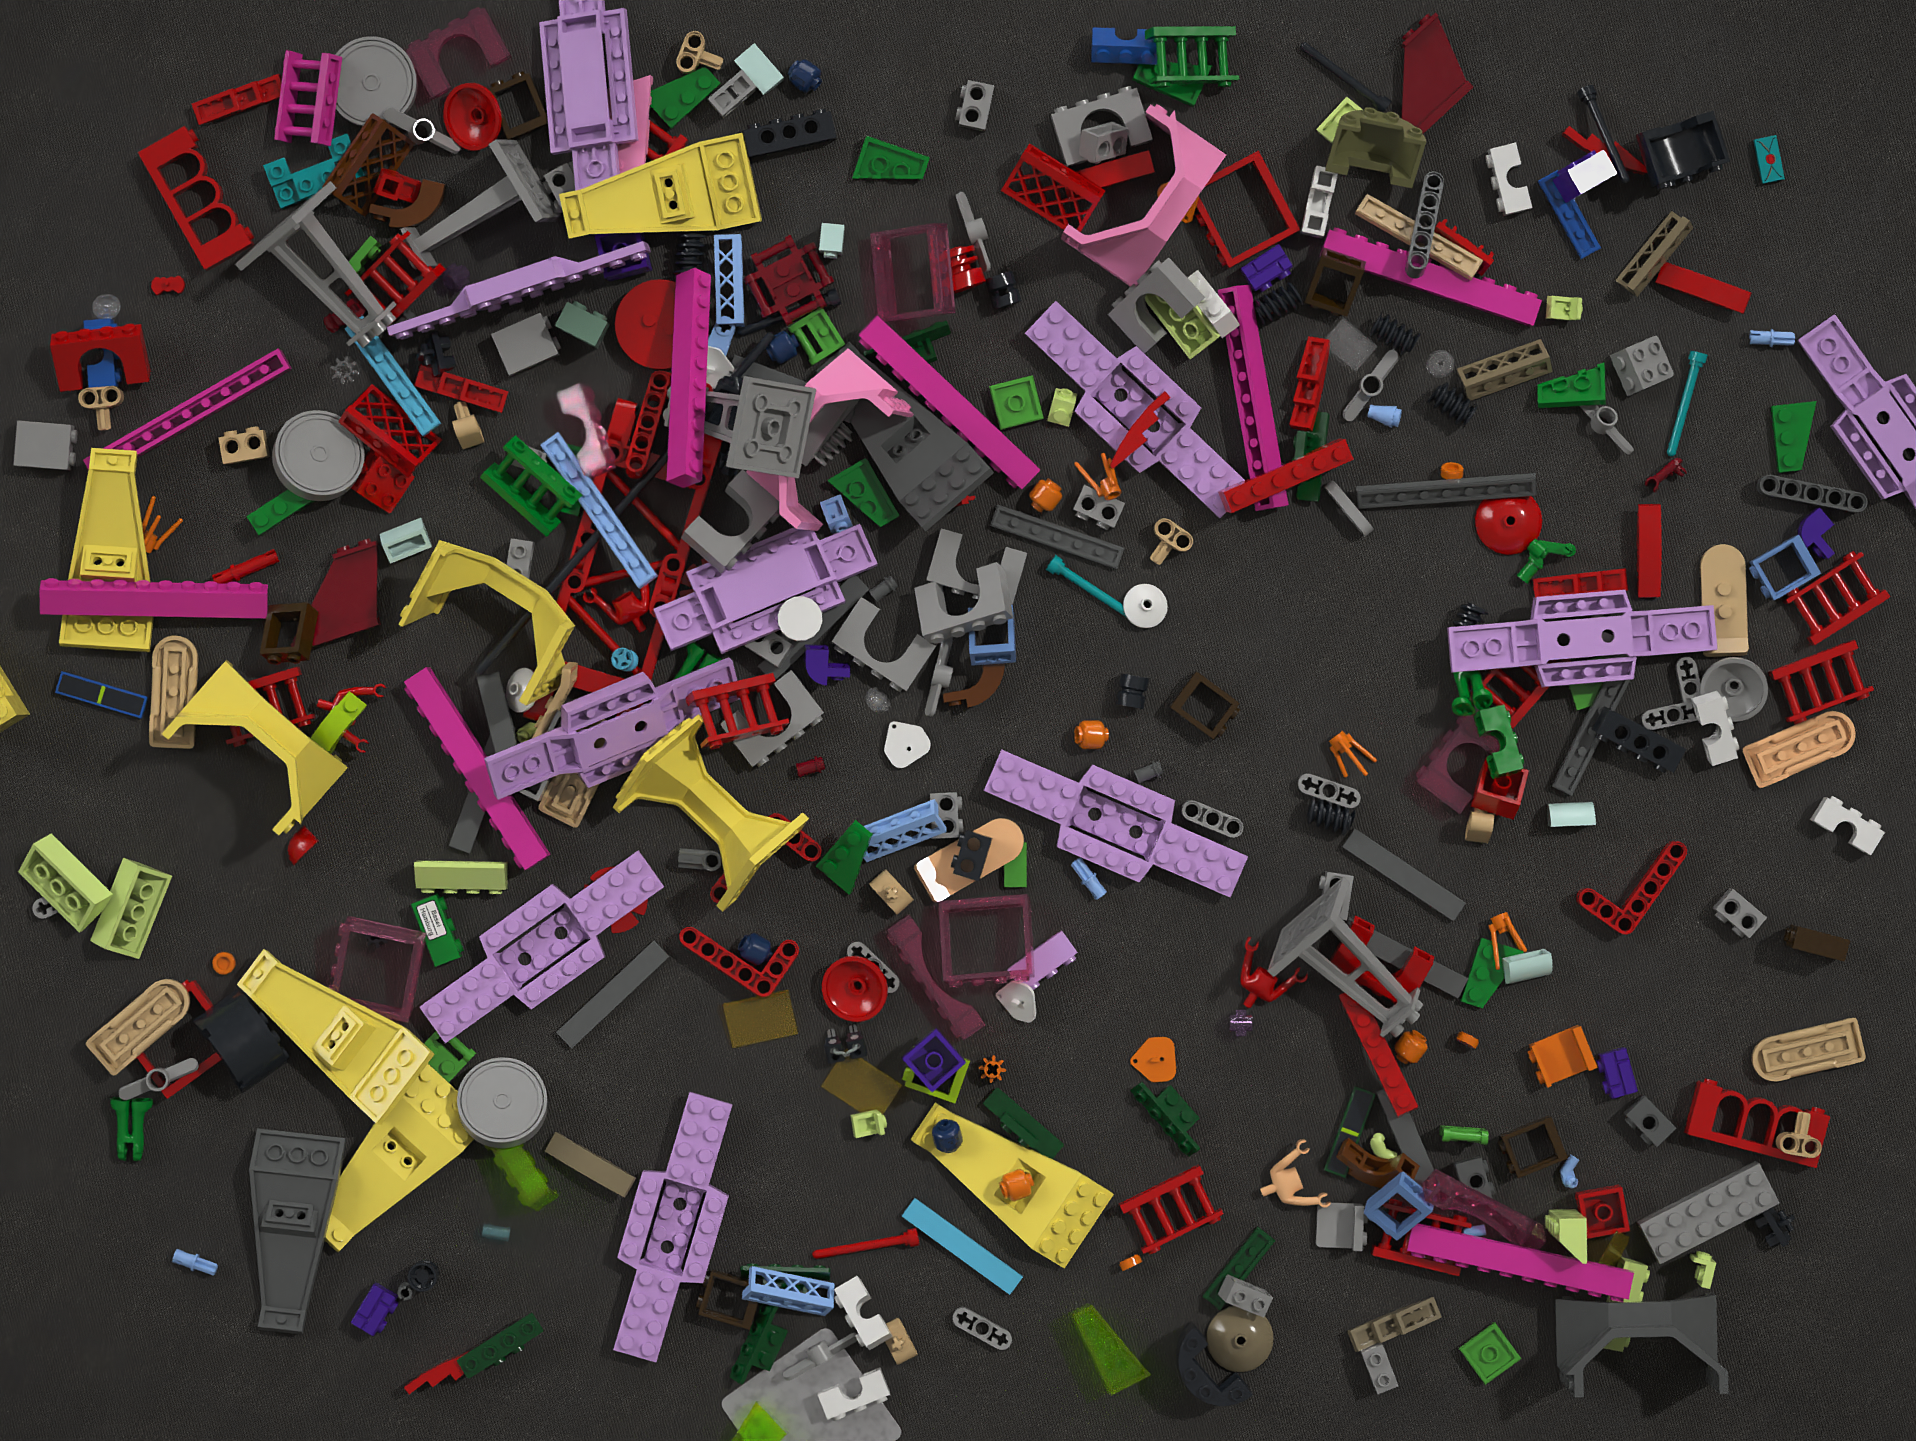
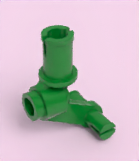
M1534 539L1527 547L1530 551L1529 561L1517 576L1528 584L1539 569H1543V559L1548 553L1572 557L1576 553V547L1570 543L1562 544Z

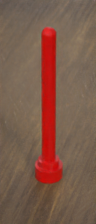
M917 1228L907 1229L908 1232H903L904 1235L813 1251L812 1255L815 1259L899 1244L914 1247L919 1246Z

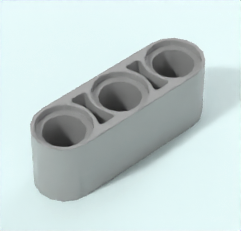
M1188 800L1181 807V813L1184 818L1233 838L1240 836L1243 832L1244 827L1241 820L1202 803ZM1189 804L1197 806L1198 811L1195 816L1190 817L1186 814L1185 809ZM1214 812L1218 815V822L1215 825H1209L1206 822V816L1209 813ZM1231 821H1236L1239 825V830L1231 834L1227 831V825Z

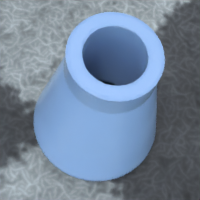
M1370 405L1368 418H1372L1391 428L1392 426L1398 427L1402 410L1397 409V406Z

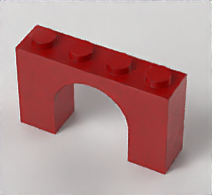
M126 324L119 327L105 326L101 329H81L75 332L60 331L51 335L50 348L60 392L83 388L84 377L80 358L85 352L94 348L111 350L120 357L127 384L149 382L151 370L141 324Z
M1355 915L1349 928L1367 945L1373 935L1375 925ZM1340 941L1330 962L1343 973L1351 974L1361 965V962ZM1414 946L1403 967L1392 975L1410 994L1417 987L1420 988L1433 965L1434 956ZM1365 971L1355 979L1356 984L1359 986L1364 985L1370 988L1374 994L1385 996L1391 999L1392 1003H1397V999L1370 971Z

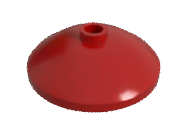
M477 83L461 84L449 93L444 104L443 116L450 137L459 146L468 150L487 148L498 137L502 122L500 107L494 95L486 87Z
M1532 496L1484 499L1476 511L1475 527L1480 540L1492 551L1506 555L1517 554L1525 551L1530 543L1538 538L1542 528V514ZM1509 516L1514 518V523L1512 525H1509L1506 522V519Z
M847 956L835 961L825 972L822 980V994L827 1006L834 1014L847 1021L861 1022L873 1018L881 1011L887 1000L888 986L883 972L872 961L859 956ZM856 982H860L862 988L857 987Z

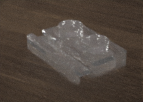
M1344 317L1325 338L1330 340L1329 349L1354 371H1357L1377 348L1374 342Z

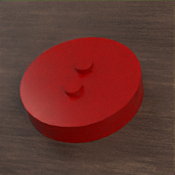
M662 279L643 282L631 289L618 307L615 317V331L618 342L624 352L634 362L643 367L654 370L672 369L676 282Z

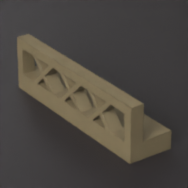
M1671 211L1615 281L1638 297L1693 229L1690 220L1684 216L1681 218ZM1673 219L1676 220L1678 223L1668 233L1667 226ZM1665 238L1661 242V244L1656 248V250H1654L1653 243L1657 239ZM1644 256H1650L1640 268V259ZM1636 273L1628 284L1623 281L1628 274Z
M1541 339L1457 368V373L1464 386L1465 396L1470 401L1552 372L1550 357ZM1539 348L1541 351L1537 355H1529V352ZM1509 358H1519L1517 362H1507ZM1489 365H1498L1497 369H1486ZM1469 372L1477 373L1476 376L1466 379L1464 374Z

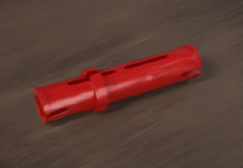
M272 549L243 563L232 564L230 568L213 574L212 577L214 582L218 584H227L235 580L238 582L242 577L280 561L275 549Z

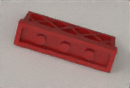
M1029 144L1001 191L1063 230L1068 225V217L1078 216L1080 225L1077 230L1081 232L1106 190ZM1023 162L1032 166L1033 174L1023 175L1021 169ZM1047 175L1051 178L1053 185L1042 187L1039 176ZM1035 177L1038 188L1027 190L1024 179ZM1020 180L1023 191L1015 192L1009 188L1011 182ZM1058 188H1068L1072 197L1061 199ZM1054 189L1057 200L1046 202L1044 191ZM1039 192L1042 203L1034 204L1031 202L1029 194ZM1085 199L1092 203L1090 209L1080 211L1077 200ZM1073 201L1076 212L1066 214L1063 203ZM1058 204L1061 215H1052L1049 212L1048 206Z
M373 384L344 411L338 423L408 478L442 441L440 437L431 431L424 437L429 438L433 443L431 445L422 444L421 437L423 436L403 408ZM372 393L378 398L379 403L369 402L368 395ZM356 408H366L367 416L362 415ZM371 408L381 409L382 416H372ZM386 409H392L396 412L397 417L387 416ZM374 422H383L385 430L377 427ZM388 422L398 423L399 430H390ZM403 423H410L414 427V431L405 430ZM391 436H401L402 444L396 442ZM406 436H415L417 444H407ZM409 450H418L420 457H415Z

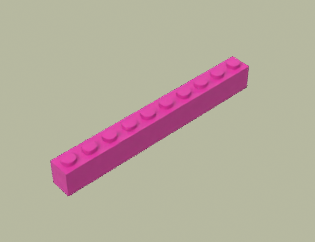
M1339 228L1329 229L1322 250L1325 247L1366 261L1364 272L1529 327L1534 326L1542 300L1537 299L1538 295L1525 291L1522 294L1516 292L1517 288L1504 284L1501 287L1495 285V280L1483 277L1482 280L1474 277L1472 280H1469L1441 263L1439 266L1432 264L1431 259L1428 260L1423 276L1414 279L1405 272L1408 251L1398 249L1396 252L1390 250L1387 244L1376 242L1375 245L1367 242L1368 238L1355 235L1354 238L1346 235L1347 231ZM1412 263L1415 267H1421L1419 263Z
M692 268L676 275L667 482L682 488L702 481L711 275L697 268Z
M1241 285L1218 290V296L1231 310L1240 324L1226 335V342L1249 476L1252 478L1282 465L1251 285ZM1286 489L1254 503L1255 510L1288 506Z
M878 315L858 334L861 337L859 342L867 350H870L872 347L878 353L875 357L884 366L889 363L894 368L892 373L900 381L905 378L911 384L908 388L917 397L920 394L927 399L924 403L933 412L936 409L943 414L941 419L949 427L954 425L960 431L957 434L966 442L970 440L975 445L973 450L982 458L986 455L992 461L989 465L998 473L1003 471L1008 476L1005 480L1014 488L1019 486L1023 489L1040 471L1038 466Z
M278 348L103 449L137 451L138 458L291 371L292 368L282 350ZM90 456L83 459L88 470L90 464Z
M49 578L41 580L40 614L266 618L268 612V585L260 582L240 584L238 582L218 584L214 581L205 583H194L193 581L172 583L167 580L160 582H149L147 580H139L137 582L115 580L114 582H107L101 579L81 581L79 579L58 581L57 579Z
M426 667L404 681L407 686L404 688L411 699L415 698L419 705L417 706L418 712L423 718L427 717L431 723L429 725L431 732L435 737L439 736L443 742L441 744L442 749L447 755L451 754L455 761L453 766L459 774L463 773L467 779L465 784L471 793L475 792L479 800L477 803L482 811L489 813L491 817L489 821L496 831L499 830L503 835L501 840L508 850L511 848L516 855L513 859L518 867L529 870L549 857L551 854L513 795H508L499 800L495 797L484 760L488 756L432 669Z
M1419 1223L1411 1230L1407 1249L1415 1257L1434 1256V1261L1446 1263L1447 1260L1456 1261L1455 1265L1468 1268L1469 1264L1478 1266L1477 1270L1490 1273L1491 1269L1500 1271L1499 1275L1512 1278L1513 1274L1522 1276L1521 1280L1535 1282V1279L1544 1281V1285L1557 1287V1284L1565 1285L1566 1290L1579 1292V1289L1588 1291V1295L1596 1297L1606 1294L1610 1295L1611 1300L1623 1302L1624 1299L1629 1300L1634 1271L1591 1261H1587V1264H1582L1577 1258Z

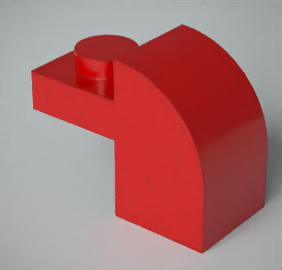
M382 168L373 190L376 194L395 201L399 198L414 203L422 182L401 175L397 171Z

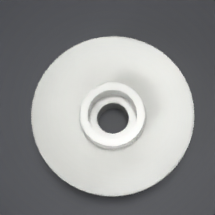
M1136 585L1128 591L1124 598V613L1127 619L1135 626L1152 628L1158 625L1166 616V597L1160 589L1153 585ZM1144 601H1149L1151 607H1144Z
M518 669L508 681L506 698L509 707L515 712H525L535 703L534 701L526 706L519 701L534 673L531 669Z

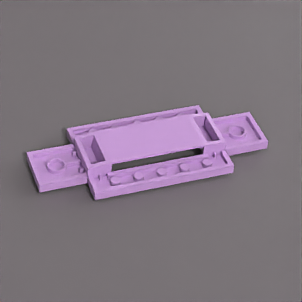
M559 0L560 16L555 20L539 22L550 151L553 155L572 152L575 191L620 174L617 144L639 141L627 10L620 8L605 11L604 0ZM603 33H605L612 120L609 119L602 41Z
M860 524L822 540L817 538L813 530L796 529L794 527L752 544V547L744 555L740 553L736 557L738 561L730 570L726 568L720 573L710 563H706L687 571L686 575L694 592L654 608L653 611L671 651L713 634L720 653L723 654L779 631L778 613L784 603L733 623V621L812 588H815V590L801 596L812 599L819 606L821 612H825L845 603L837 582L878 566V563Z

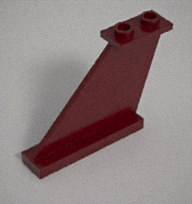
M1436 12L1432 16L1427 14L1418 22L1421 26L1415 32L1413 29L1409 30L1402 37L1404 42L1401 44L1404 49L1402 119L1420 128L1422 134L1473 88L1472 84L1465 79Z
M370 538L357 542V547L350 549L349 545L336 549L337 553L332 555L334 561L311 604L318 611L312 647L381 625L377 616V541L371 542ZM295 636V638H294L292 644H290L291 647H294V645H295L296 636Z

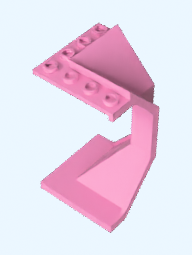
M1150 104L1145 116L1147 120L1171 136L1175 174L1147 215L1140 221L1092 235H1084L1068 224L1061 237V240L1130 287L1133 284L1135 286L1138 285L1137 280L1147 272L1226 156L1225 153L1178 122L1175 110L1169 117L1166 115L1167 111L1158 104L1155 107Z
M850 349L844 351L805 385L806 387L816 389L810 422L823 406L828 403L857 399H868L888 417L892 414L906 417L914 415L910 411L911 406L906 401L894 397L898 391ZM746 471L749 476L779 501V514L796 529L818 531L823 525L798 503L794 477Z

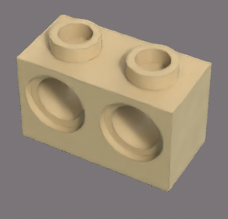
M259 427L246 428V433L237 434V430L224 432V437L218 438L223 464L229 465L270 457L265 430H259ZM253 437H258L260 439V446L253 450L249 446V442ZM231 441H236L238 444V450L235 453H229L227 450V445Z

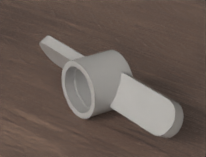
M392 107L385 109L384 118L408 131L412 142L423 144L430 141L454 154L461 150V146L453 139L436 131L433 123L428 119L416 120ZM417 124L423 125L426 128L427 138H421L416 134L415 127Z
M959 192L956 194V199L970 242L974 245L978 264L983 272H989L991 266L982 242L989 239L982 218L974 220L966 195L963 192Z
M1389 350L1373 372L1361 379L1359 391L1343 411L1342 415L1345 420H1354L1368 400L1382 391L1383 380L1399 360L1397 351ZM1373 377L1379 382L1377 392L1368 393L1364 390L1363 383L1366 378Z
M1597 405L1579 406L1591 419L1590 424L1595 432L1608 434L1626 454H1631L1634 451L1629 442L1614 427L1618 420L1614 409L1608 406L1599 408ZM1599 417L1605 418L1609 424L1604 423Z
M953 637L944 639L941 642L925 708L926 716L932 717L935 714L941 687L949 688L953 667L947 666Z
M189 1058L166 1069L155 1068L145 1078L121 1087L119 1089V1097L122 1100H128L150 1090L161 1091L171 1081L195 1072L199 1067V1063L196 1059ZM159 1071L165 1075L166 1082L163 1087H155L151 1083L150 1077L152 1073Z
M851 1333L829 1347L826 1341L823 1340L806 1350L808 1358L784 1371L783 1376L785 1380H792L813 1367L826 1362L834 1354L857 1341L855 1336L857 1333Z

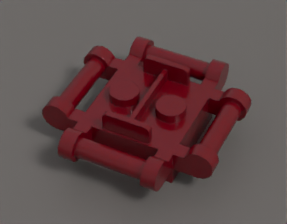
M791 235L784 237V241L758 254L757 252L752 254L751 257L758 271L743 278L745 285L749 286L761 309L760 314L762 318L765 319L780 312L787 326L793 324L792 321L819 307L821 309L826 307V302L820 290L835 282L833 277L829 276L816 251V244L812 242L798 250ZM790 248L792 254L766 267L763 266L762 261ZM807 254L821 278V281L815 283L802 258ZM761 278L775 302V305L769 307L756 282ZM813 295L815 296V300L790 313L787 312L786 309Z

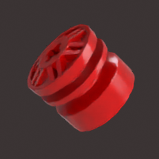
M974 245L958 246L946 250L930 260L931 266L942 265L941 268L933 271L934 275L945 274L946 278L938 282L942 297L965 291L986 282L981 267H970V264L976 262L978 257L967 258L968 254L975 251Z

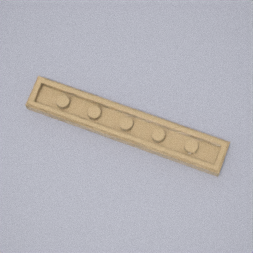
M1367 194L1355 214L1410 245L1414 220ZM1434 232L1429 257L1465 278L1472 280L1483 260ZM1416 243L1419 247H1425L1423 243Z

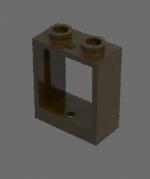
M524 71L512 75V80L505 83L503 80L491 84V88L488 89L499 104L496 96L497 93L527 82L540 113V117L510 129L499 104L502 117L501 124L508 140H515L548 126V117L530 74H525Z
M1324 247L1307 291L1305 303L1316 309L1328 310L1336 316L1343 315L1347 317L1364 273L1366 261ZM1324 266L1355 276L1346 303L1314 293Z
M308 602L269 605L260 655L273 665H279L283 662L298 664L300 661H309L318 611ZM299 621L294 647L277 648L281 622Z
M1196 671L1170 705V708L1207 736L1214 739L1216 736L1220 738L1227 727L1224 724L1229 718L1233 720L1239 713L1238 705L1240 703ZM1200 682L1231 704L1212 731L1181 709Z
M1792 924L1790 929L1787 928L1784 934L1785 946L1845 962L1850 944L1849 939Z
M1549 1115L1499 1135L1501 1141L1498 1144L1502 1154L1507 1153L1509 1162H1506L1511 1175L1515 1174L1517 1178L1568 1159L1553 1119ZM1543 1125L1555 1155L1519 1168L1508 1139Z
M712 1269L711 1274H706L702 1287H706L704 1296L699 1295L696 1305V1308L700 1309L698 1315L750 1330L758 1302L749 1301L744 1319L706 1308L715 1278L744 1287L749 1285V1280Z

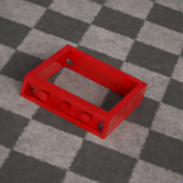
M1259 151L1213 174L1205 187L1252 162L1287 230L1231 258L1199 197L1196 206L1198 212L1195 215L1201 227L1205 225L1208 231L1206 235L1207 240L1212 247L1216 246L1219 252L1216 256L1222 267L1226 265L1227 269L1300 231Z
M187 979L181 983L188 992L191 991L205 1011L214 1006L196 980L189 982ZM144 1052L137 1057L148 1073L155 1069ZM217 1053L213 1054L199 1064L195 1072L181 1077L169 1087L167 1086L161 1090V1092L167 1099L221 1061V1058ZM157 1071L152 1073L151 1078L156 1085L163 1087L165 1081Z

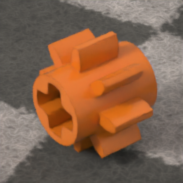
M992 1055V1060H987L984 1057L985 1065L978 1067L985 1072L981 1078L990 1077V1083L993 1082L995 1077L1002 1080L999 1074L1000 1072H1006L1005 1068L1000 1067L1004 1060L1001 1059L997 1062L995 1055ZM988 1064L998 1065L996 1074L993 1072L987 1073Z

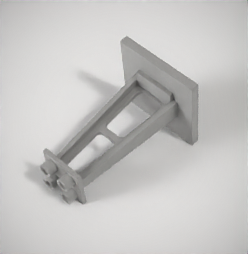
M495 140L489 144L507 174L505 178L421 236L415 227H404L401 229L403 234L407 231L411 233L403 242L428 267L435 268L437 266L430 251L520 200L523 201L535 222H555L562 218L517 140ZM410 262L411 266L416 270L417 268Z
M330 181L270 231L235 265L242 271L266 250L272 252L355 333L347 342L348 346L357 341L364 348L373 340L372 338L379 336L387 326L396 320V317L391 313L396 303L393 301L385 309L381 307L313 215L314 212L312 210L336 189ZM302 229L333 266L334 272L326 279H321L287 244V240L298 230ZM337 278H342L367 309L368 315L363 319L358 318L331 290L330 284Z
M748 376L743 378L740 395L711 392L706 387L705 406L706 402L719 403L723 405V412L719 425L705 421L704 433L730 443L727 467L799 478L816 394L815 388ZM671 386L667 391L669 397L668 408L663 412L664 426L669 427ZM733 406H738L732 431L728 428L730 412Z
M1342 877L1282 929L1268 972L1273 977L1276 976L1299 956L1382 1021L1383 1025L1380 1032L1382 1037L1389 1032L1394 1037H1397L1404 1030L1402 1024L1406 1020L1413 1024L1420 1016L1418 1011L1423 1006V1003L1418 1000L1420 989L1417 987L1409 994L1339 917L1350 884L1345 877ZM1331 930L1357 957L1361 965L1351 974H1345L1311 945ZM1365 971H1370L1397 999V1003L1391 1008H1385L1356 984L1355 979Z

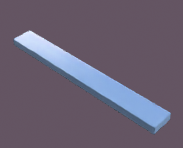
M557 432L543 442L540 446L560 475L582 494V497L578 500L636 586L641 589L658 577L561 434Z

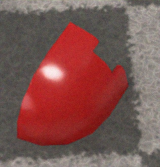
M304 825L289 841L288 856L293 865L319 842Z

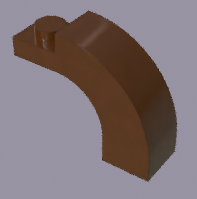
M423 179L419 196L409 207L391 209L371 204L369 213L374 215L373 219L387 222V218H389V227L393 229L417 227L428 221L438 211L447 186Z
M1005 663L983 665L982 676L973 687L966 690L944 693V703L949 702V706L962 704V699H966L967 707H972L984 702L1000 685Z
M1350 1138L1343 1141L1337 1154V1158L1350 1168L1348 1174L1363 1183L1378 1188L1384 1187L1402 1171L1414 1180L1420 1167L1404 1153L1390 1159L1373 1156Z

